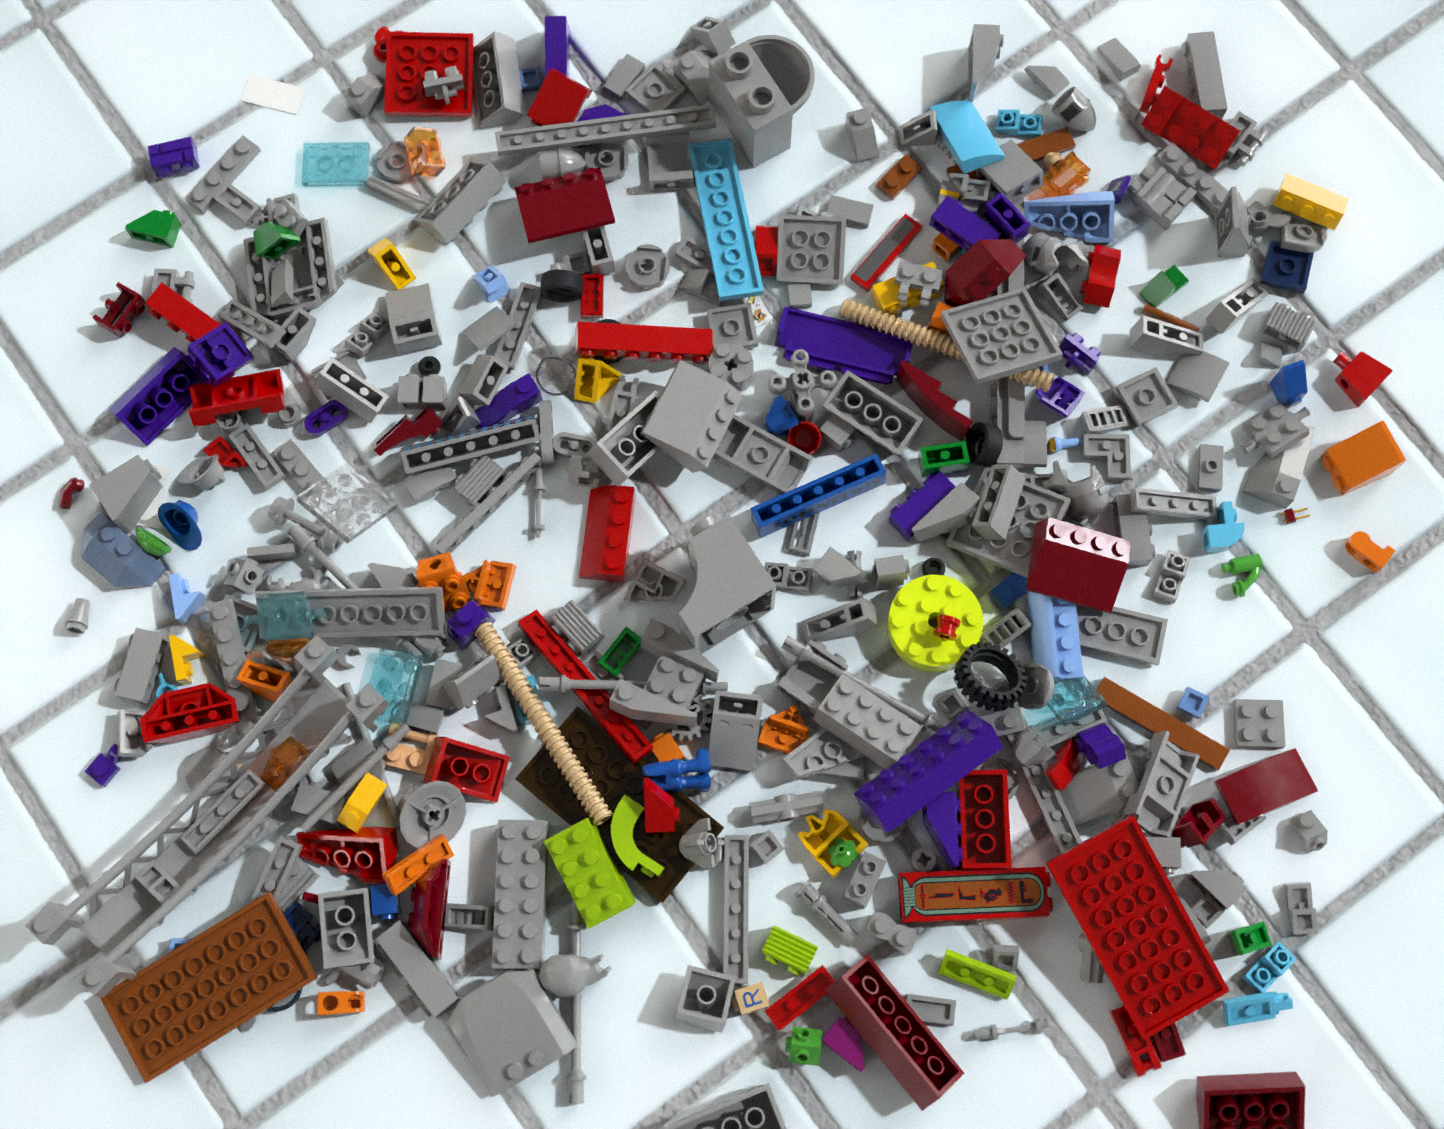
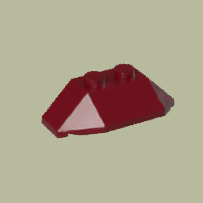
M979 239L945 271L944 302L947 305L958 307L985 299L1013 273L1026 257V254L1012 239Z
M442 859L416 881V888L413 887L411 890V902H414L413 912L409 913L408 927H411V932L435 959H442L445 908L448 899L451 861L448 859Z

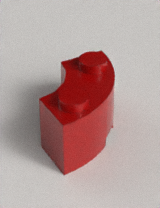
M1095 244L1093 252L1089 251L1087 255L1089 261L1086 281L1082 280L1079 293L1083 294V303L1109 308L1115 289L1116 276L1121 260V250Z

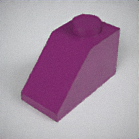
M839 1016L821 1042L859 1072H862L865 1066L860 1033L846 1016L844 1019Z

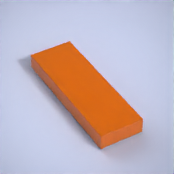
M440 834L388 869L382 876L391 894L396 896L418 881L442 859H450L454 854L445 835Z

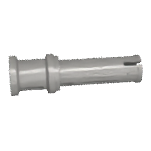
M809 879L794 895L796 897L799 896L809 906L808 910L814 913L816 911L849 945L859 933L826 902V896L824 894L821 895L811 885L812 881Z

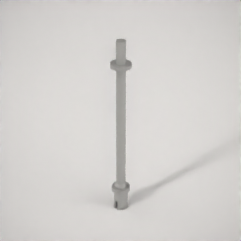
M299 523L294 524L288 530V535L301 546L300 549L303 552H310L346 589H359L317 546V539L314 536H310ZM394 636L397 639L396 648L404 646L417 660L424 655L410 640L411 636Z
M788 635L781 646V649L797 656L801 662L810 661L839 678L844 674L899 712L923 724L921 729L923 732H925L927 727L937 732L939 728L944 726L932 719L934 716L933 712L928 716L922 714L813 653V649H811L809 644L804 645Z
M561 675L560 677L539 676V692L560 691V694H565L570 689L615 690L619 680H570L566 675ZM704 678L698 691H700L703 697H705L706 691H728V682H706V678ZM624 680L644 689L647 681Z
M573 901L571 902V925H567L566 930L571 931V954L581 956V931L586 930L587 926L581 925V913ZM580 992L578 995L571 997V1034L578 1045L571 1051V1071L569 1075H566V1080H569L568 1104L584 1103V1080H586V1075L581 1070Z

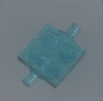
M305 591L259 595L256 598L259 614L246 615L245 621H247L246 625L261 624L266 643L310 639L314 636L312 628L313 618H325L326 612L325 608L311 609L307 603Z

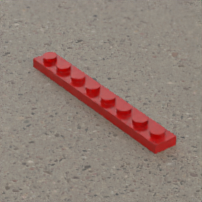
M537 609L518 621V627L559 676L566 675L570 680H596ZM571 689L633 763H636L653 750L652 744L630 718L609 709L611 696L606 690Z

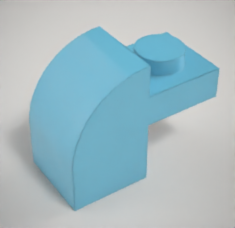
M1232 501L1222 502L1218 506L1219 524L1207 525L1203 529L1202 537L1205 554L1227 551L1241 538L1244 532V523H1235L1237 521V512L1232 506Z

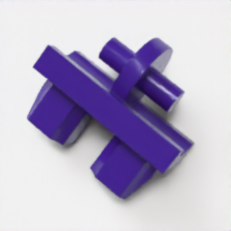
M1078 333L1073 335L1067 334L1059 346L1063 357L1068 360L1065 367L1069 369L1074 365L1088 375L1099 361L1101 351L1095 346H1091L1088 349L1082 345L1084 340Z

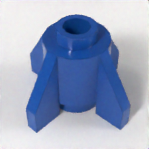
M779 395L773 399L765 416L767 422L764 423V426L770 434L775 433L777 436L788 435L789 430L799 424L801 420L789 400L786 401L782 395Z

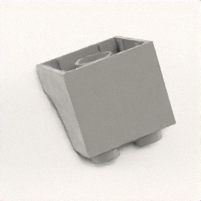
M710 515L697 522L690 529L693 538L688 540L690 566L695 573L697 582L691 598L679 612L681 636L701 654L772 611L775 606L776 584L729 515L720 521H717L713 515Z

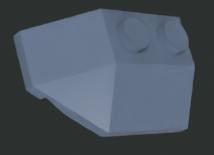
M101 512L84 528L81 558L114 587H151L167 570Z

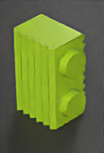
M774 925L761 954L765 955V961L776 966L780 962L787 966L786 971L799 977L800 973L804 975L807 973L818 946Z

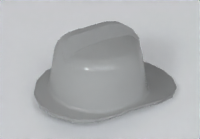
M215 454L192 461L182 470L178 481L181 484L193 483L207 490L224 483L226 479L223 476L224 468L218 462L219 456Z

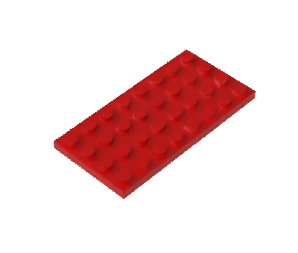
M1134 815L1124 818L1045 862L1143 1040L1230 992Z

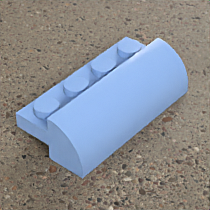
M1027 591L1028 618L1032 624L1030 638L1033 662L1046 666L1053 675L1054 683H1058L1060 680L1083 679L1076 604Z

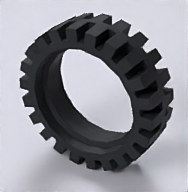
M991 642L972 644L965 650L955 665L954 673L956 674L954 679L958 681L956 685L958 689L963 688L961 694L964 697L969 695L968 701L973 703L975 700L977 702L976 706L979 708L985 705V710L988 711L992 708L994 712H998L1001 709L1003 711L1007 710L1008 707L1013 706L1019 699L1027 685V676H1024L1026 671L1024 668H1020L1022 665L1020 660L1015 661L1016 656L1013 653L1008 655L1007 652L1009 650L1005 647L1003 650H1000V645L995 644L993 647ZM981 661L998 668L1005 675L1010 690L998 692L982 685L975 677L971 669V663Z

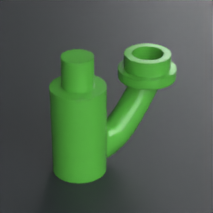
M1258 553L1230 559L1229 563L1222 564L1223 573L1232 572L1235 575L1249 572L1248 577L1243 582L1242 580H1236V582L1232 583L1234 595L1240 597L1245 596V591L1257 580L1260 569H1262V559Z

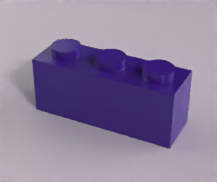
M948 196L931 215L929 223L932 228L966 251L979 239H1000L1002 235L996 226L986 223L977 213L970 212L958 200L951 199Z
M941 471L935 476L933 474L928 476L924 480V486L921 489L911 491L906 497L908 500L904 504L898 503L889 512L891 515L888 522L906 541L914 536L912 528L956 487Z

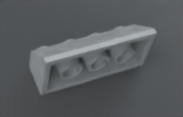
M495 31L474 46L473 92L478 128L511 125L525 115L515 38Z
M471 158L425 209L419 213L414 221L437 240L445 243L453 242L458 238L459 232L472 223L473 217L487 207L488 201L502 191V186L507 181L490 161Z
M848 370L822 405L824 409L897 456L910 445L921 429L924 420Z

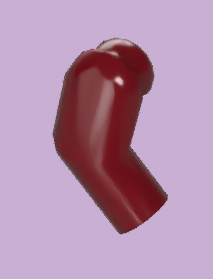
M77 477L71 478L62 487L59 508H71L72 494L74 491L81 492L84 489L85 482L83 480H78Z

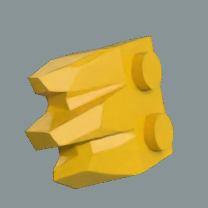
M825 809L822 821L813 814L806 816L805 819L811 828L810 832L802 831L798 833V836L817 863L835 879L845 868L841 865H832L831 856L828 854L829 847L834 845L835 841L840 838L845 841L851 840L855 843V850L859 856L869 845L838 811Z

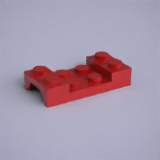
M1167 86L1163 87L1140 124L1167 141L1173 142L1177 147L1215 170L1241 132V130Z
M280 369L232 377L217 387L213 383H200L189 386L193 407L188 413L194 427L217 423V415L251 410L256 407H260L262 414L285 410L284 381Z

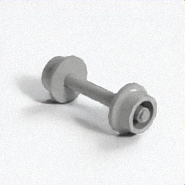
M277 497L273 501L268 511V517L274 520L275 525L278 527L284 525L287 520L299 523L301 527L322 537L319 546L323 551L330 550L336 552L342 546L346 532L339 528L338 523L333 522L327 529H324L293 512L295 506L293 499Z

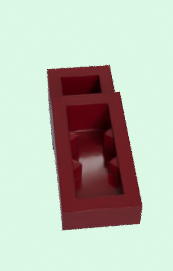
M427 406L413 420L405 415L373 444V450L381 456L394 445L409 438L421 435L425 438L429 435L434 436L442 428V419L430 406Z

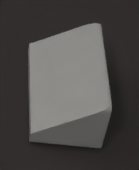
M284 259L271 273L272 307L293 301V267L287 259Z
M865 757L815 775L863 781Z

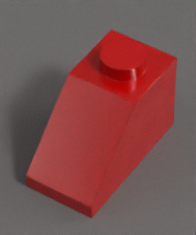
M644 778L646 833L675 832V822L680 821L679 808H674V798L650 778Z

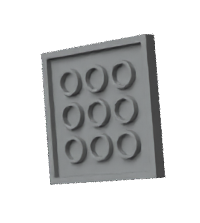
M1025 287L941 311V319L976 385L1062 360L1063 353Z
M990 467L984 468L973 490L980 498L991 470ZM1025 481L1005 540L985 539L972 527V520L968 525L952 530L946 541L947 546L1028 578L1035 523L1047 517L1062 521L1071 504V499Z

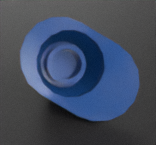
M181 500L175 503L167 502L162 504L158 508V517L174 541L185 550L193 551L198 549L202 542V534L197 525L198 514L195 508Z

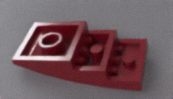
M902 360L896 380L907 396L942 430L959 441H964L973 420L955 410L957 401L940 392L942 382Z
M1296 748L1258 762L1214 782L1236 826L1318 792Z

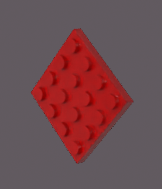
M387 31L385 116L472 117L474 34ZM456 66L459 74H462L465 89L456 91L457 96L449 97L450 104H446L445 98L436 100L435 96L426 97L423 85L425 72L434 70L438 78L446 77L445 69L447 67Z

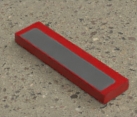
M905 213L851 275L850 280L868 292L919 234L923 226Z

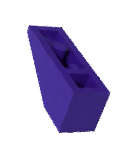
M528 373L510 383L496 394L489 406L483 405L475 411L481 422L479 426L482 428L506 422L538 404L539 401H543L539 388Z

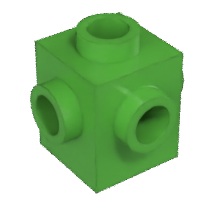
M792 1026L791 1037L786 1036L785 1052H790L789 1063L819 1066L822 1041L821 1029Z

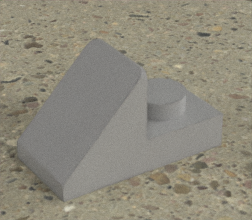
M689 269L680 290L720 307L723 301H719L715 278L709 276V269Z
M505 685L496 687L497 695H494L493 698L497 709L501 708L502 710L484 715V718L488 722L514 735L520 734Z

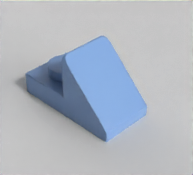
M493 265L473 275L475 281L491 303L508 294L509 290L505 285L508 282L504 275Z
M179 573L169 575L175 619L182 625L187 624L206 596L200 591L189 593L190 587L187 579H184Z

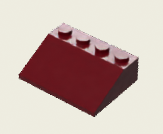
M600 167L588 168L578 173H567L562 177L553 179L545 178L540 182L524 183L519 187H515L528 244L616 223Z
M1047 517L1034 525L1026 591L1109 614L1112 612L1129 564L1131 541Z
M1297 1072L1196 1076V1103L1199 1129H1304L1306 1086Z

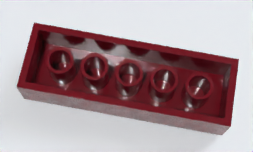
M868 954L825 990L922 1111L940 1099L964 1074L963 1070Z

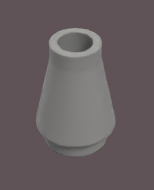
M76 598L75 604L64 622L66 625L65 629L68 632L84 634L85 630L88 629L89 600Z

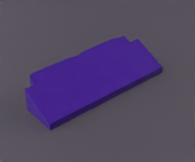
M786 306L784 307L775 340V347L784 349L783 358L791 362V355L795 350L803 349L809 355V363L807 365L809 367L840 371L843 375L848 370L863 380L883 385L892 384L894 375L897 376L902 360L909 363L913 347L910 340L906 342L904 338L898 339L897 335L893 337L891 333L885 334V331L879 332L878 329L874 330L872 327H866L865 325Z

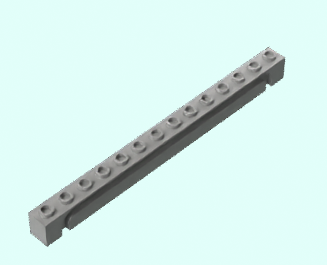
M992 184L991 192H995V196L1001 193ZM1023 197L1013 203V205L1024 216ZM1023 238L1016 245L1024 252ZM1024 259L1013 273L992 292L994 296L1024 288ZM1007 376L1006 378L994 380V384H991L990 397L994 398V405H991L990 418L994 419V425L1000 428L1003 435L1001 454L994 465H1012L1015 469L1021 471L1025 464V385L1022 381L1018 383L1016 379L1010 380L1009 376Z

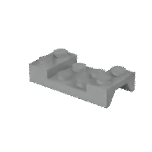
M735 414L713 456L714 459L730 467L732 465L768 485L770 490L779 495L795 489L812 462V456Z
M1168 731L1153 733L1146 752L1150 756V760L1138 792L1130 794L1123 812L1125 817L1134 815L1140 828L1152 837H1171L1200 758L1198 754L1182 751L1168 741L1170 735Z

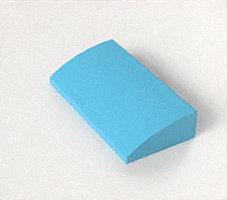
M951 101L930 107V110H936L937 130L963 174L1005 158L1004 153L972 101Z

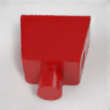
M1341 352L1332 361L1342 370L1335 378V382L1357 407L1393 371L1364 352H1360L1353 360Z

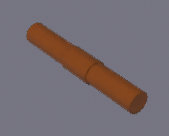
M1145 304L1142 310L1143 313L1161 321L1196 332L1199 330V327L1148 304Z

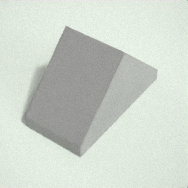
M932 109L899 126L901 146H929L935 144L937 135L936 110Z
M461 396L456 398L442 418V426L448 436L469 431L481 424L472 405Z

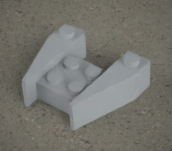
M651 618L641 638V649L658 656L659 659L644 689L620 679L610 698L609 709L631 719L695 727L698 714L689 711V708L703 679L706 678L716 683L719 669L675 629Z

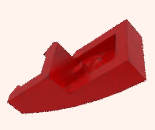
M220 435L203 450L207 456L217 454L219 456L218 462L223 468H247L249 466Z

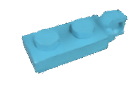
M1264 992L1222 1000L1223 1017L1227 1026L1273 1019L1275 1015L1279 1014V1011L1293 1009V1000L1288 993Z

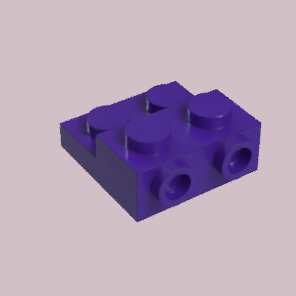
M227 322L188 345L187 352L189 354L187 358L193 366L198 365L203 371L201 375L206 383H213L215 387L233 377L237 370L254 360L253 354Z

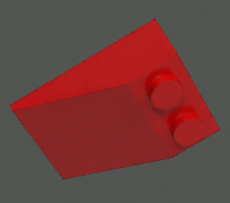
M436 736L423 783L433 781L449 782L458 788L462 794L497 803L510 756L448 737Z

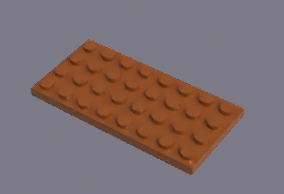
M268 892L140 970L132 980L126 979L114 986L105 997H100L140 1075L144 1082L148 1083L318 979V976L271 892Z

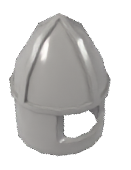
M1075 86L1064 92L1052 106L1051 111L1063 122L1064 126L1080 131H1093L1095 129V109L1090 99L1086 98Z
M558 148L539 151L542 179H553L562 177L567 173L582 172L586 166V161L582 156L569 149Z

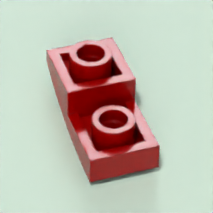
M1069 739L1054 754L1057 758L1056 761L1045 771L1053 786L1059 791H1063L1071 782L1084 759V756L1078 751L1072 739Z

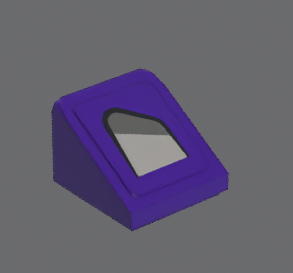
M1129 175L1112 180L1107 191H1113L1116 204L1121 203L1131 180Z

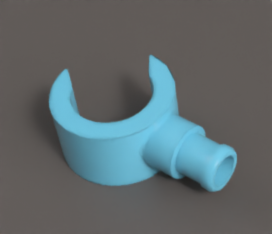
M165 673L157 675L160 686L156 690V698H159L167 689L179 690L176 686L169 683Z

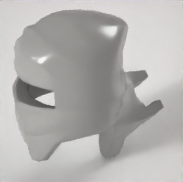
M1040 232L1035 233L1024 244V253L1026 254L1024 261L1027 265L1046 275H1051L1063 265H1068L1072 272H1077L1079 265L1083 267L1089 265L1088 259L1082 253V250L1085 248L1082 240L1077 243L1065 244L1057 237Z
M1058 460L1053 462L1054 473L1050 479L1043 482L1044 489L1071 499L1069 508L1072 518H1092L1099 515L1108 504V496L1099 490L1105 486V483L1095 465L1090 466V477L1072 482L1068 479L1067 471L1061 469Z
M573 954L553 955L542 963L539 979L541 985L546 990L560 997L567 998L578 995L586 986L605 978L612 968L610 966L605 969L600 967L599 962L603 959V954L592 958Z

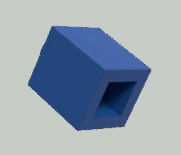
M387 884L371 886L373 916L380 917V921L395 919L394 915L401 914L400 893L396 896L392 895Z

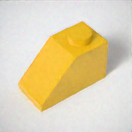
M383 238L367 250L376 265L397 290L403 289L416 279L394 244L388 239Z
M367 772L346 802L336 821L358 833L369 820L388 784Z

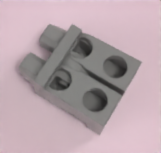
M1148 164L1139 175L1147 183L1143 185L1134 179L1126 191L1134 197L1132 203L1136 207L1139 206L1144 213L1163 229L1167 230L1190 204L1197 191L1191 187L1188 189L1183 186L1173 175L1167 173V170L1162 166L1159 170H1156Z

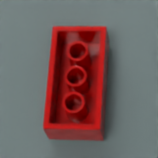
M1007 769L972 770L956 782V798H960L961 807L960 813L957 814V823H961L962 829L961 837L958 839V847H962L963 860L959 863V869L1012 868Z

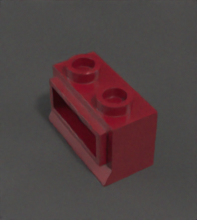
M118 282L116 287L121 294L116 301L111 299L105 301L104 306L108 309V312L103 319L97 315H94L92 318L100 327L121 337L123 333L127 334L131 330L132 321L136 315L140 316L144 312L145 300L140 294ZM131 300L130 304H129L128 307L125 309V311H124L123 314L120 316V318L117 320V322L115 323V325L112 326V324H113V323L115 322V320L118 318V316H119L120 313L123 311V309L125 308V306H126V305L128 304V302Z
M1213 798L1192 804L1176 822L1172 836L1180 838L1181 848L1205 844L1226 816Z

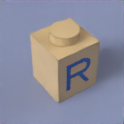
M763 982L734 990L735 996L731 997L735 1012L740 1011L741 1016L770 1007Z

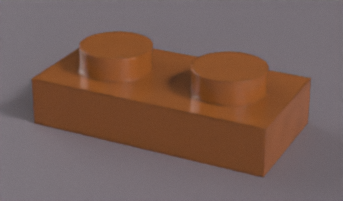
M905 154L877 183V188L894 200L922 171V167Z

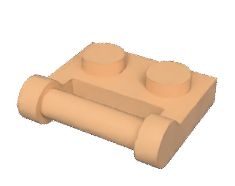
M392 722L388 735L391 736L400 728V724ZM410 730L404 738L427 743L426 750L398 743V746L392 752L389 751L383 757L385 765L425 776L438 734H426Z

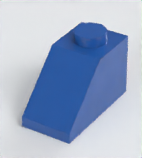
M1304 360L1283 366L1269 383L1277 401L1283 406L1289 405V407L1301 403L1302 398L1308 392Z

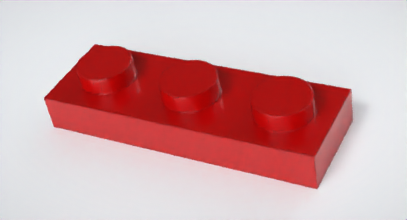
M822 965L764 1012L780 1031L826 995L825 990L835 980Z

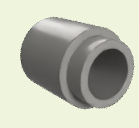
M414 635V639H416L414 645L431 658L440 659L450 646L441 635Z

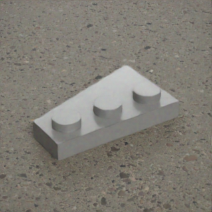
M824 727L784 757L781 763L796 780L862 759L865 757V754L853 748Z

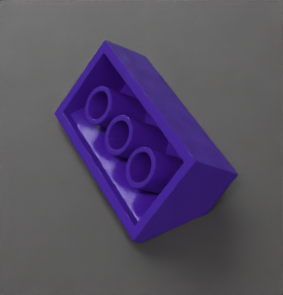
M173 347L108 410L148 446L192 404L189 386L206 383V381L203 379L201 371L189 362L187 356L179 349Z

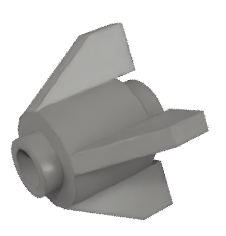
M1032 725L1021 732L1015 747L1012 749L1014 761L1020 767L1025 765L1027 768L1046 762L1056 754L1038 735Z
M710 818L699 819L681 837L679 849L683 856L703 868L715 867L714 855L710 854L716 850V846L725 845L724 840H716L712 833L707 832L711 830Z

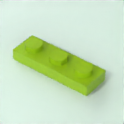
M946 949L938 969V974L1006 1000L1010 996L1017 975Z

